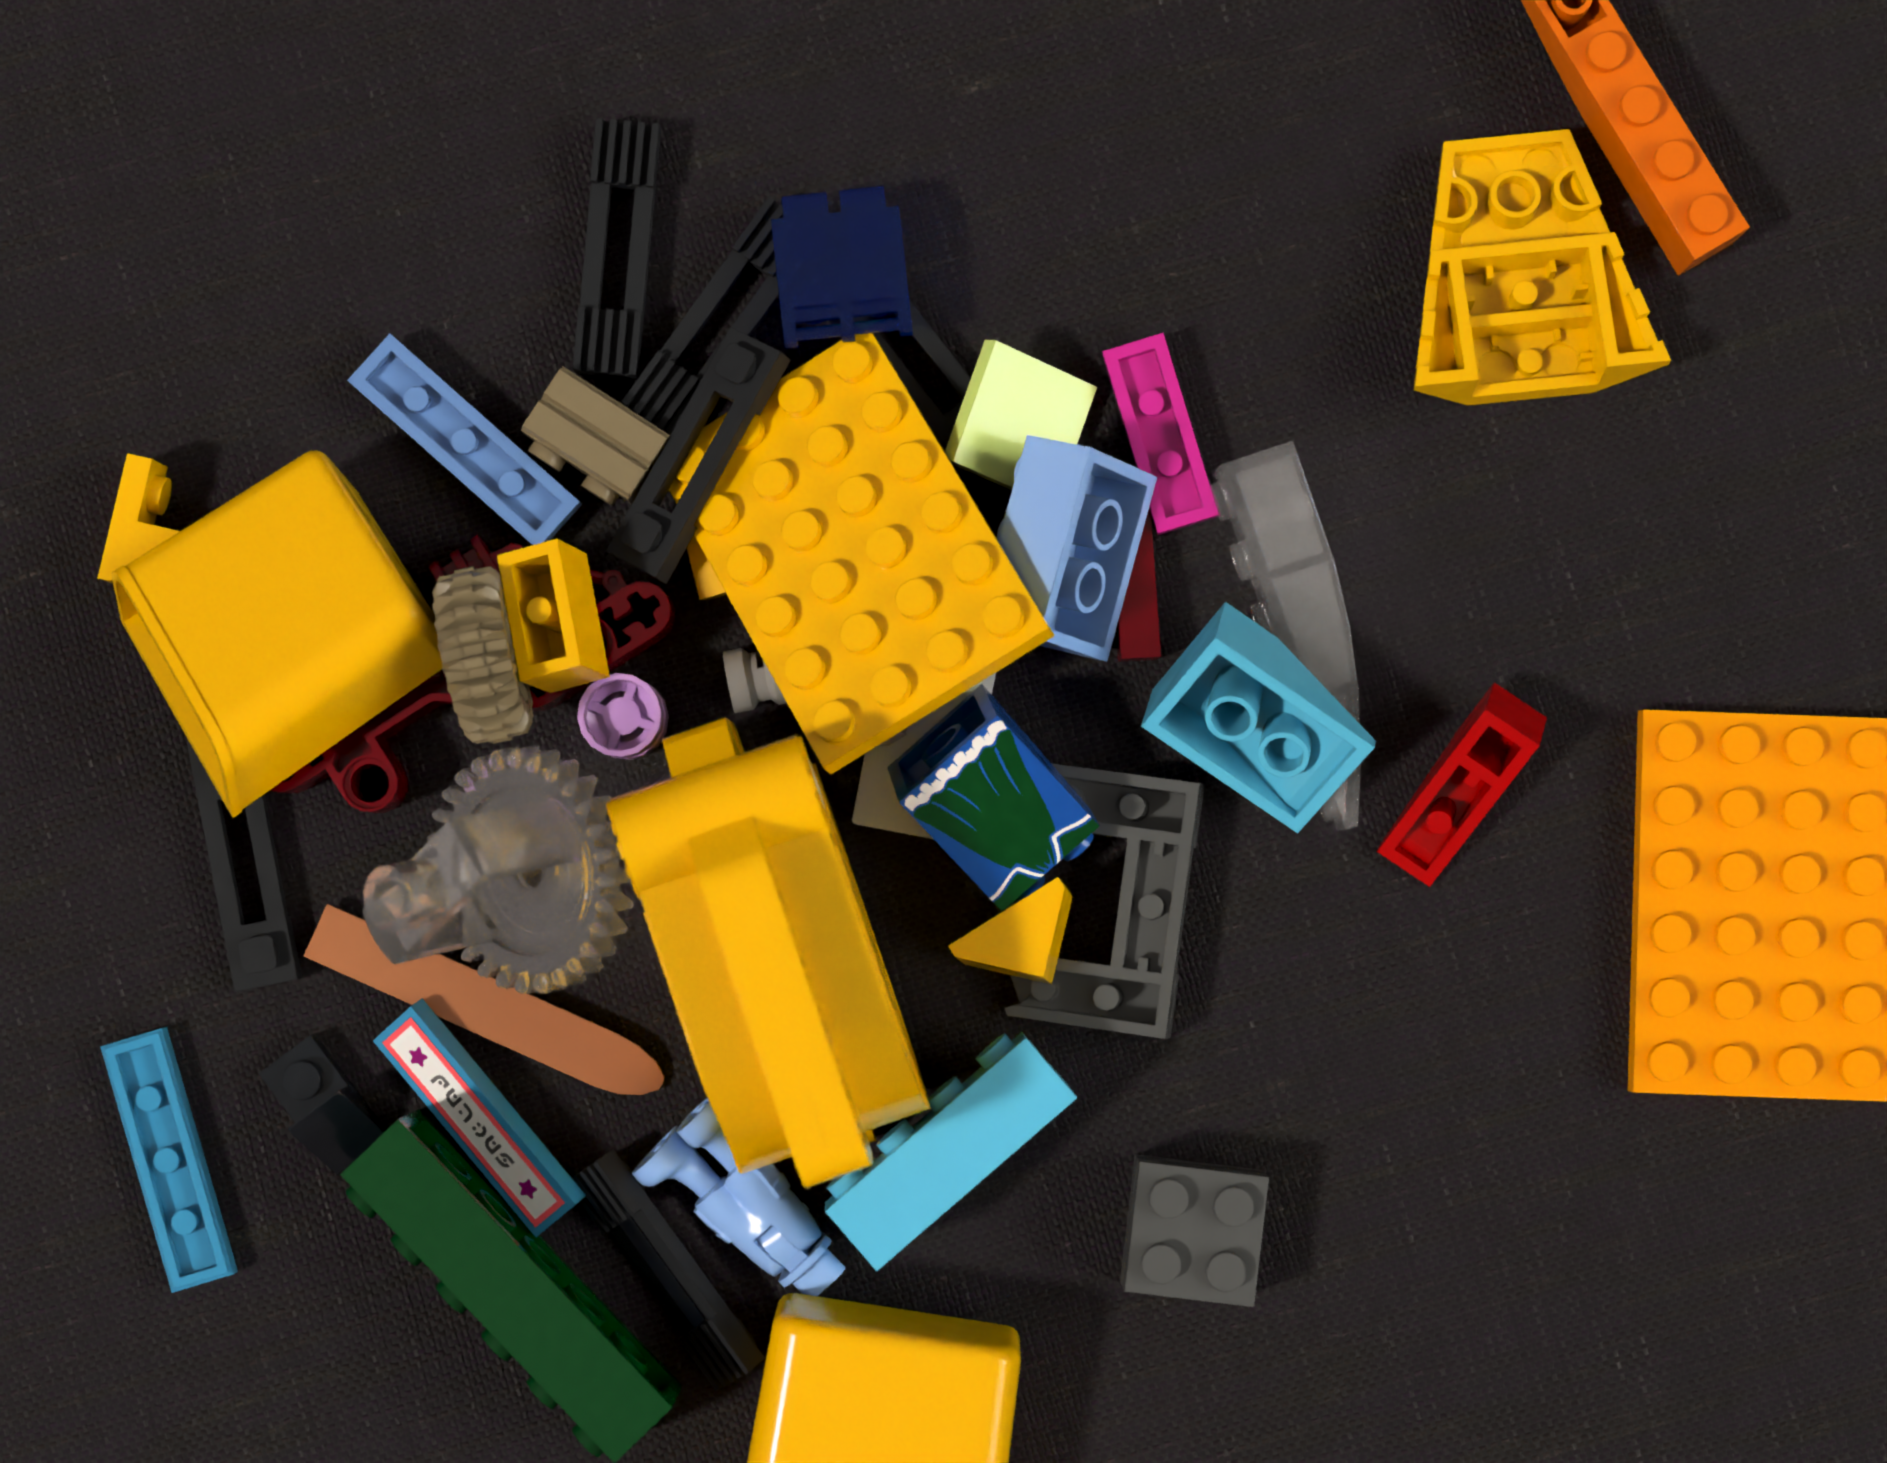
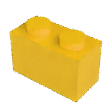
M553 539L497 555L520 682L553 693L609 678L610 674L587 553L559 539Z

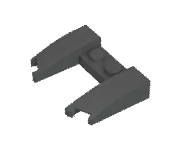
M1052 764L1091 809L1099 824V827L1092 833L1127 839L1111 964L1058 957L1052 985L1011 975L1019 1003L1006 1007V1014L1012 1017L1154 1038H1171L1179 974H1177L1193 849L1197 846L1205 785L1196 782Z

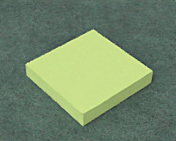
M984 340L945 453L952 465L1012 490L1015 466L1022 455L1027 435L1077 444L1097 387L997 340Z

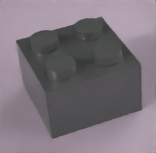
M1135 1154L1120 1283L1124 1292L1254 1307L1269 1177L1260 1169Z

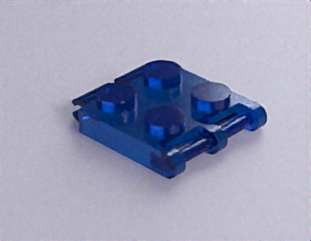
M884 186L840 190L841 212L829 213L826 192L782 197L784 218L771 219L785 349L798 348V341L842 336V341L845 343L854 342L855 335L899 330L900 337L913 335L899 206L886 207ZM898 313L896 318L853 322V318L867 316L878 318L887 314ZM840 320L841 323L796 328V324L803 323L819 324L823 321Z

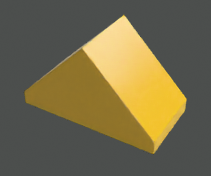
M1057 877L953 942L948 947L954 957L965 965L1052 985L1073 896L1067 886Z

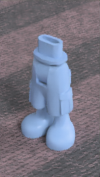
M708 1097L685 1117L679 1127L677 1125L674 1126L632 1171V1175L636 1180L647 1187L655 1186L667 1179H675L691 1189L699 1197L694 1209L697 1217L713 1230L718 1238L728 1244L732 1243L762 1270L773 1277L781 1273L778 1282L784 1288L792 1283L802 1294L818 1296L846 1268L827 1249L832 1240L820 1231L819 1226L808 1211L809 1208L789 1189L790 1184L774 1163L744 1174L739 1173ZM702 1147L706 1149L728 1171V1175L719 1177L696 1148Z

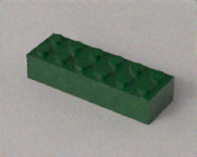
M420 1109L395 1121L340 1174L350 1185L345 1190L350 1201L367 1217L373 1219L378 1214L395 1232L390 1239L399 1253L415 1266H419L423 1262L441 1280L436 1285V1289L442 1298L460 1314L469 1310L486 1328L481 1333V1336L491 1350L506 1362L513 1357L531 1375L526 1381L530 1390L548 1408L553 1410L559 1405L575 1421L576 1425L572 1428V1432L592 1455L600 1457L605 1453L613 1463H616L673 1407L682 1388L679 1381L541 1236L535 1237L498 1191Z

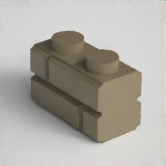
M564 366L558 370L543 393V397L537 402L521 429L529 439L534 441L528 449L529 453L558 472L561 471L567 462L587 475L581 486L611 506H614L619 497L630 504L634 502L670 437L669 434Z

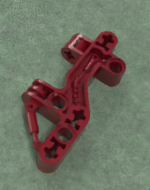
M477 534L470 539L473 549L465 554L456 549L450 553L453 560L451 563L443 567L438 561H434L429 565V568L436 581H438L440 576L454 574V570L475 566V569L491 566L500 573L497 555L525 547L517 543H511L491 553ZM590 569L592 583L603 585L611 595L596 604L601 632L605 635L607 641L605 653L610 673L662 640L671 631L675 623V608L672 600L657 585L650 582H634L627 585L624 576L617 570H609L603 573ZM642 597L649 604L659 601L660 606L653 612L657 622L647 628L640 621H637L624 628L622 631L631 638V641L622 646L618 633L605 622V618L613 613L614 619L622 624L637 613L633 605L637 599ZM443 669L322 753V761L319 756L295 772L293 777L289 776L270 791L300 793L330 776L343 798L351 807L362 812L385 813L395 809L403 802L407 794L408 778L386 739L443 704L453 705ZM594 682L553 693L546 692L543 696L531 691L533 700L532 710L546 711L554 708ZM379 766L388 776L389 788L380 800L371 802L363 796L360 789V780L363 773L369 768Z

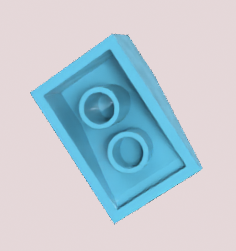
M1227 602L1221 606L1152 689L1141 725L1142 728L1296 833L1300 832L1370 754L1376 744V740L1279 638Z

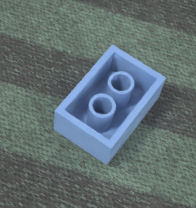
M1027 435L1022 455L1015 466L1014 484L1005 518L998 528L997 540L1055 635L1040 646L1107 662L1157 477L1091 447Z

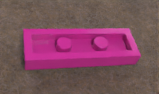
M1164 333L1102 351L1136 467L1157 477L1149 506L1157 536L1217 518L1219 513Z

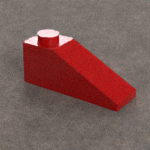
M1494 682L1457 730L1379 845L1377 852L1430 887L1538 749L1547 717Z

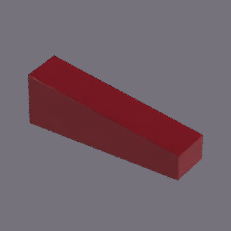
M1150 508L1116 628L1118 662L1158 660L1161 657Z

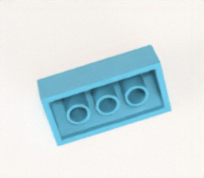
M1022 1032L1012 1041L1004 1033L989 1044L976 1057V1060L982 1067L966 1081L961 1083L954 1076L928 1098L932 1110L915 1125L911 1126L904 1119L885 1134L876 1144L882 1153L873 1160L871 1166L837 1177L827 1186V1190L832 1196L825 1201V1212L876 1271L883 1267L1077 1099V1096L1067 1082Z

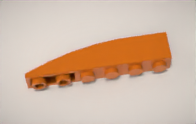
M1521 0L1580 115L1677 275L1680 276L1732 245L1750 226L1610 1Z

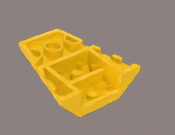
M1570 129L1443 142L1413 391L1467 406L1588 394L1667 366L1671 362L1663 340L1658 341L1647 317L1650 311L1640 288L1635 289L1622 260L1624 252L1616 233L1610 232L1600 210L1602 205L1601 199Z

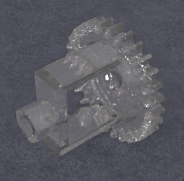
M536 745L495 750L490 755L479 756L474 759L470 764V768L457 772L455 774V782L458 785L449 786L442 792V798L452 803V806L438 808L432 814V817L436 821L444 823V826L427 837L428 842L411 860L379 866L369 874L365 882V907L362 911L369 931L384 955L393 964H398L466 948L461 954L462 960L473 962L484 959V962L479 965L477 970L479 976L486 978L497 976L495 982L498 987L505 989L515 987L516 991L521 994L533 992L545 994L565 989L569 986L585 982V975L600 972L603 969L600 958L614 955L618 950L611 936L624 934L628 928L615 912L633 908L634 901L619 891L620 884L632 881L629 879L627 871L619 867L618 861L621 860L617 844L614 843L613 838L615 835L611 827L612 822H607L604 817L607 813L606 803L609 802L611 796L592 798L598 779L594 775L578 777L580 762L576 759L560 762V751L553 749L540 752L539 746Z

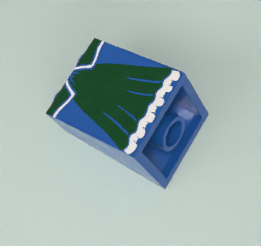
M982 684L887 767L899 803L1001 911H1004L1014 901L1017 903L1041 888L1045 882L1044 875L1062 859L1070 861L1079 856L1094 838L1092 832L1099 827L1089 806Z

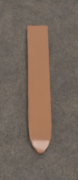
M331 904L326 905L304 953V957L411 1005L423 998L438 1017L594 1087L616 1094L643 1095L659 1090L664 1084L665 1075L657 1061L640 1045L623 1035Z

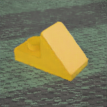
M127 453L98 579L113 583V571L122 565L126 566L180 532L154 525L156 515H163L165 513L171 496L172 483L171 479L166 477L167 466L151 458Z

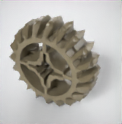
M475 566L454 570V574L440 576L433 591L434 603L432 606L436 620L434 625L437 631L438 648L441 654L442 669L445 673L448 692L451 695L453 709L458 716L459 726L463 729L464 735L472 743L489 742L495 744L513 740L514 736L528 733L533 719L531 686L519 680L500 573L491 566L475 569Z

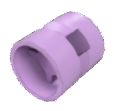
M622 673L610 674L609 678L595 681L588 686L579 701L577 714L581 734L591 747L607 756L627 760L646 756L656 749L667 733L669 719L665 700L654 687L634 675Z

